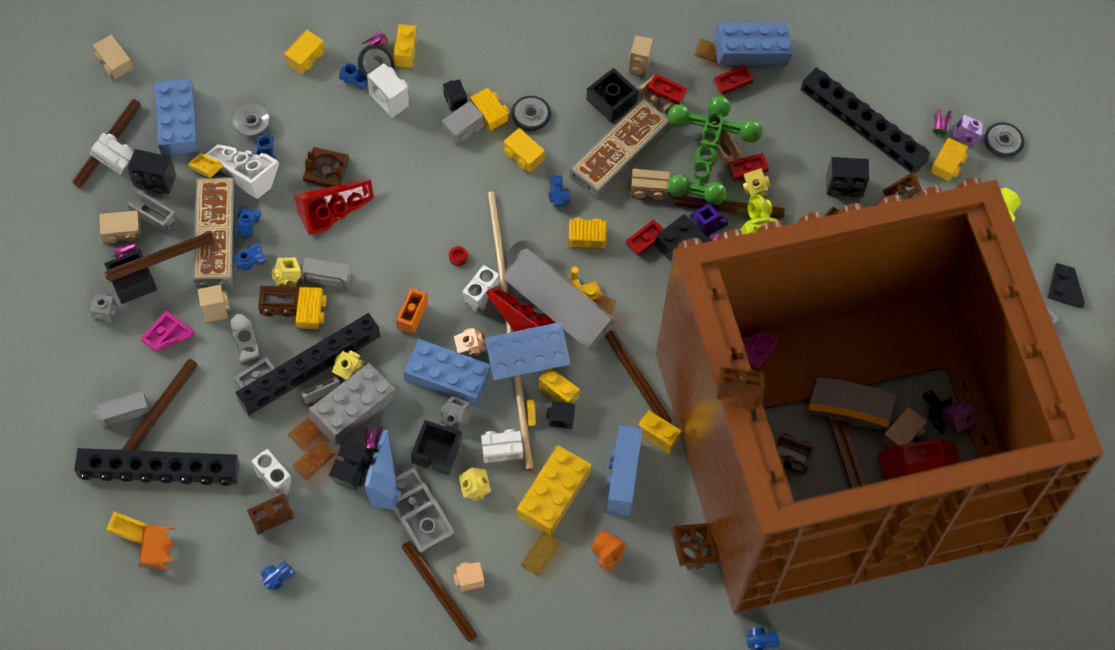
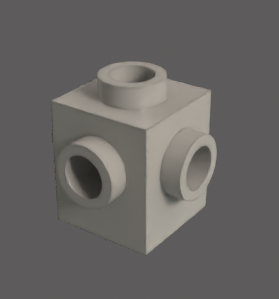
M94 294L93 300L89 302L88 311H90L94 321L113 324L114 317L118 312V304H116L114 297L109 294Z
M452 396L441 408L440 415L442 418L440 423L445 424L446 427L459 430L463 424L466 425L470 414L467 412L470 402Z

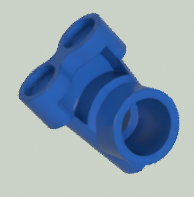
M352 63L341 66L338 79L343 80L345 83L354 84L357 88L364 89L366 79L360 70Z
M260 135L257 140V151L253 154H267L275 159V155H273L274 137Z
M560 175L553 176L552 180H550L552 191L549 192V201L553 202L554 207H562L563 204H569L570 201L569 189H562L563 180Z
M242 207L238 213L239 219L236 226L238 234L241 236L252 235L253 225L255 222H259L262 213L259 210L250 211L248 208Z
M259 243L253 244L251 248L240 251L239 254L233 256L238 269L243 271L250 270L254 264L258 263V265L267 262Z
M283 561L277 568L274 565L266 567L261 572L263 577L261 581L268 590H277L282 587L284 580L289 579L296 572L286 561Z
M762 627L749 629V636H747L749 649L765 650L766 647H780L777 631L765 633V629Z

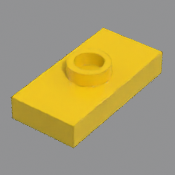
M199 153L188 163V166L191 170L211 178L223 167V164L219 160Z
M114 511L106 531L141 545L143 529L148 524Z

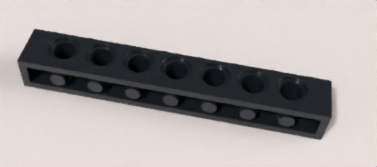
M816 67L803 80L801 86L803 93L908 172L917 173L928 161L931 152L925 146L917 143L910 135L901 131L897 125L889 122L881 113H877L869 104L857 98L853 92L846 90L838 81L830 78L825 71H821Z
M370 313L365 314L236 391L238 402L248 416L334 365L336 357L342 351L347 353L350 350L356 352L381 337L379 326Z
M77 448L74 471L78 478L82 480L100 478L103 481L120 479L124 482L140 480L145 483L160 481L167 484L176 481L182 484L200 482L202 485L220 483L223 486L237 484L240 461L236 454ZM96 463H102L100 467L93 468ZM116 464H122L120 468L113 469ZM135 465H142L140 469L133 470ZM157 465L162 466L161 469L157 471L153 470V468ZM176 466L182 467L179 471H173ZM202 467L199 472H193L194 468ZM215 468H222L219 473H213Z

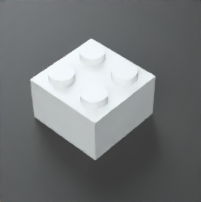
M383 63L367 75L369 95L391 118L409 107L408 85L403 79L400 80L397 77L393 68H389Z

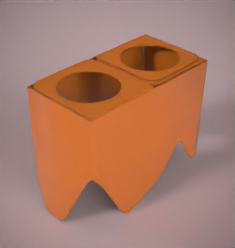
M153 525L144 526L138 567L161 570L171 569L163 564V562L173 560L171 556L167 555L173 543L171 538L164 534V532L176 530V528Z

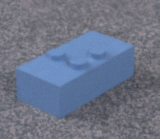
M619 425L616 449L611 450L609 469H612V476H607L606 487H610L606 513L630 516L643 428Z

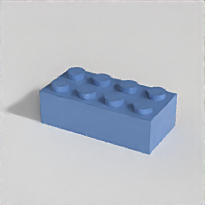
M718 23L713 34L718 65H787L793 54L787 23Z
M191 78L154 82L158 145L161 155L198 153L195 93Z
M562 322L486 337V347L494 380L571 364Z
M418 339L404 370L406 382L450 398L455 396L470 402V405L477 407L491 375L490 364Z

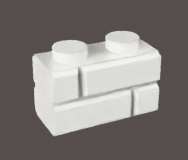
M103 132L92 146L89 154L121 175L130 163L133 149L126 144L121 145L112 134L107 135Z
M508 429L504 433L496 434L495 431H489L485 435H481L484 463L523 459L521 431Z

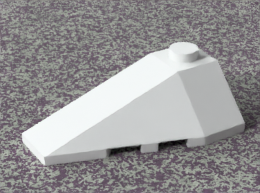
M219 144L205 154L221 161L223 167L220 171L228 178L234 177L235 184L256 199L271 189L279 167V161L267 154L255 155L252 151L246 150V152L237 151L236 148Z

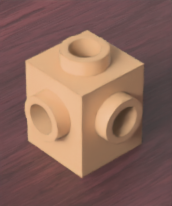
M468 328L463 333L454 336L457 352L468 357H477L482 352L487 351L485 335L475 328Z

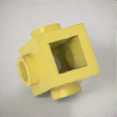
M762 169L744 174L746 183L743 186L746 194L750 193V196L757 194L765 197L766 193H769L768 187L771 184L768 176L764 177Z
M296 257L277 258L275 268L272 269V279L275 280L277 286L296 287L297 281L301 277V270Z
M350 350L349 353L342 351L335 359V366L332 372L347 380L364 367V361L359 359L361 355Z
M471 468L459 475L463 498L478 501L491 492L486 470Z

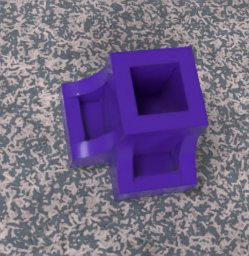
M710 203L689 215V219L706 236L728 225V220L718 208L714 209Z

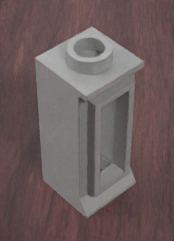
M139 190L137 191L139 199L135 205L130 201L127 203L129 211L138 210L141 219L160 229L165 234L174 229L178 220L173 210ZM147 207L166 219L161 222L143 211V209Z
M306 257L304 264L300 265L303 283L306 280L309 283L348 289L351 272H349L350 265Z
M140 390L138 393L102 402L101 405L96 403L98 410L95 411L97 421L102 422L105 428L145 416L149 413V407L143 390Z

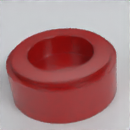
M456 246L449 251V261L453 265L461 266L467 262L468 253L465 248Z

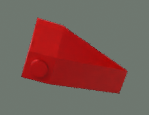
M368 179L311 190L294 195L298 215L308 235L329 229L332 227V224L344 219L354 209L357 210L372 200L374 194L371 180Z
M497 287L486 292L514 332L556 323L545 313L541 316L534 312L532 306L519 304L516 297Z

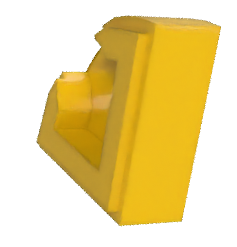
M527 400L528 426H535L536 424L534 400Z

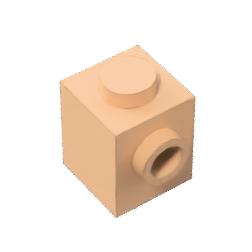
M464 562L456 567V574H453L455 586L460 587V592L484 587L480 562Z

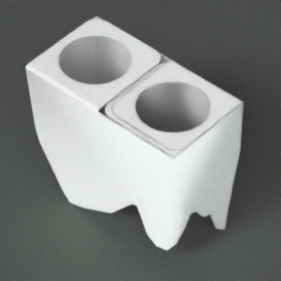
M483 265L462 291L464 302H467L474 312H476L478 307L482 311L485 309L488 299L486 292L500 285V275ZM484 272L491 278V281L484 282L481 280ZM479 285L481 286L482 292L480 295H470L469 292L475 290Z
M242 314L235 315L231 319L230 324L240 363L260 358L251 321ZM242 330H248L251 333V339L247 342H241L238 339V333ZM246 347H252L255 351L247 352L243 349Z
M266 449L251 461L258 478L265 481L269 489L276 496L283 493L286 495L290 489L291 475L273 454ZM265 458L272 460L269 467H260ZM274 469H280L284 474V478L280 482H274L270 478V473Z

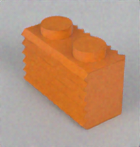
M410 288V292L406 295L407 298H405L404 304L400 308L401 311L397 315L396 324L399 331L414 335L428 305V294Z

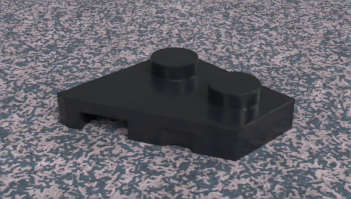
M1059 263L1055 264L1047 298L1083 308L1085 301L1075 268Z

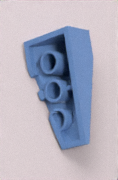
M383 430L378 443V453H375L373 457L374 465H370L365 489L371 508L395 509L396 503L400 501L401 492L398 490L391 439L388 430Z

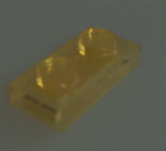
M543 531L521 563V566L539 576L559 547L560 541Z

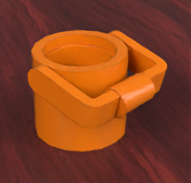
M607 530L600 532L592 546V553L599 556L600 568L607 572L617 564L625 551L626 542Z

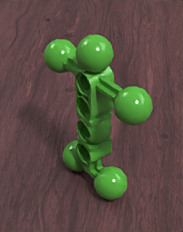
M715 96L709 101L708 111L710 114L708 116L690 113L689 109L682 104L672 106L667 117L671 125L683 127L689 123L703 126L704 130L700 147L694 155V182L690 183V180L683 174L672 176L667 185L671 195L683 197L689 193L704 197L711 205L723 203L727 197V190L723 184L712 182L704 186L709 181L712 166L718 159L717 148L722 131L740 134L744 141L754 143L763 134L760 123L756 120H747L742 124L723 120L731 110V104L724 96ZM712 122H718L719 124H718V125H712L711 123H712ZM708 138H713L714 141L709 142V141H707V139H708ZM705 154L710 155L709 158H703L702 156ZM704 171L706 174L699 175L698 172Z

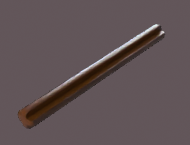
M135 99L130 101L107 135L112 134L116 138L119 137L141 107L139 101ZM90 156L73 179V184L81 188L100 161Z
M683 196L675 197L674 205L692 208H702L709 204L702 197ZM725 200L720 205L711 206L714 209L718 208L719 211L748 214L749 203ZM772 206V214L769 217L783 218L785 208Z
M211 232L201 234L104 272V276L107 282L119 279L214 242Z
M608 331L605 334L606 340L653 413L671 423L668 413L615 331Z
M188 359L123 446L122 450H136L196 369L198 364L194 360Z
M411 541L404 543L402 549L466 640L468 642L473 641L477 637V633L413 543Z

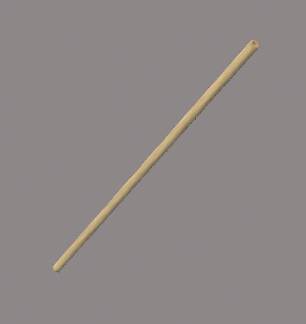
M491 191L487 194L498 273L500 275L501 290L509 294L508 283L503 279L506 269L495 192ZM505 320L507 333L514 332ZM521 375L513 376L525 467L527 471H530L534 467Z

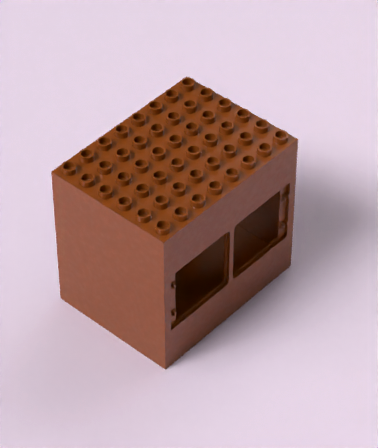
M969 178L951 190L942 191L941 187L932 186L922 190L914 198L903 200L900 195H891L880 200L877 206L863 208L859 203L849 204L841 208L838 214L823 217L820 212H812L802 216L798 223L784 226L781 221H770L760 226L757 232L742 234V231L738 229L729 230L722 233L718 240L702 243L700 239L692 238L681 242L677 249L673 250L656 357L677 427L681 430L680 437L705 521L710 524L719 559L718 564L733 614L1038 541L1104 455L997 180L981 183L979 178ZM763 330L780 340L777 347L759 370V372L764 373V396L762 397L761 406L755 405L756 396L723 391L722 400L716 399L720 367L756 371L750 367L743 340L754 337L755 334ZM732 349H734L736 358L732 356ZM945 368L957 401L964 400L975 407L977 423L971 425L968 428V432L978 459L870 485L867 484L847 422L830 420L829 416H827L852 489L797 502L793 501L764 411L766 408L812 398L818 377L867 386ZM961 382H964L965 392L963 390ZM751 412H754L755 421H752ZM981 436H984L985 446L982 442ZM771 472H773L775 484H772Z

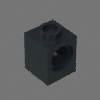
M460 79L451 80L443 84V94L450 111L457 110L467 103V95Z
M552 401L551 408L547 407L546 419H549V426L572 429L575 404Z

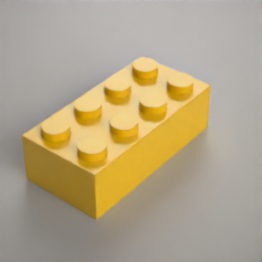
M557 445L517 507L516 517L551 537L589 477L592 464Z

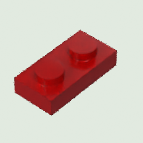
M746 65L716 76L713 79L721 95L749 85L754 81Z
M655 73L647 86V91L674 104H681L688 92V88Z
M763 153L728 162V168L734 181L745 178L744 174L758 169H762L763 173L769 171Z
M653 219L628 238L626 245L637 256H640L655 244L656 235L663 228Z

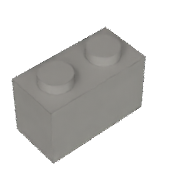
M469 101L441 121L442 131L456 145L460 141H465L474 131H479L483 127L484 115Z

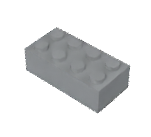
M368 363L310 407L309 419L336 446L394 401L395 388Z

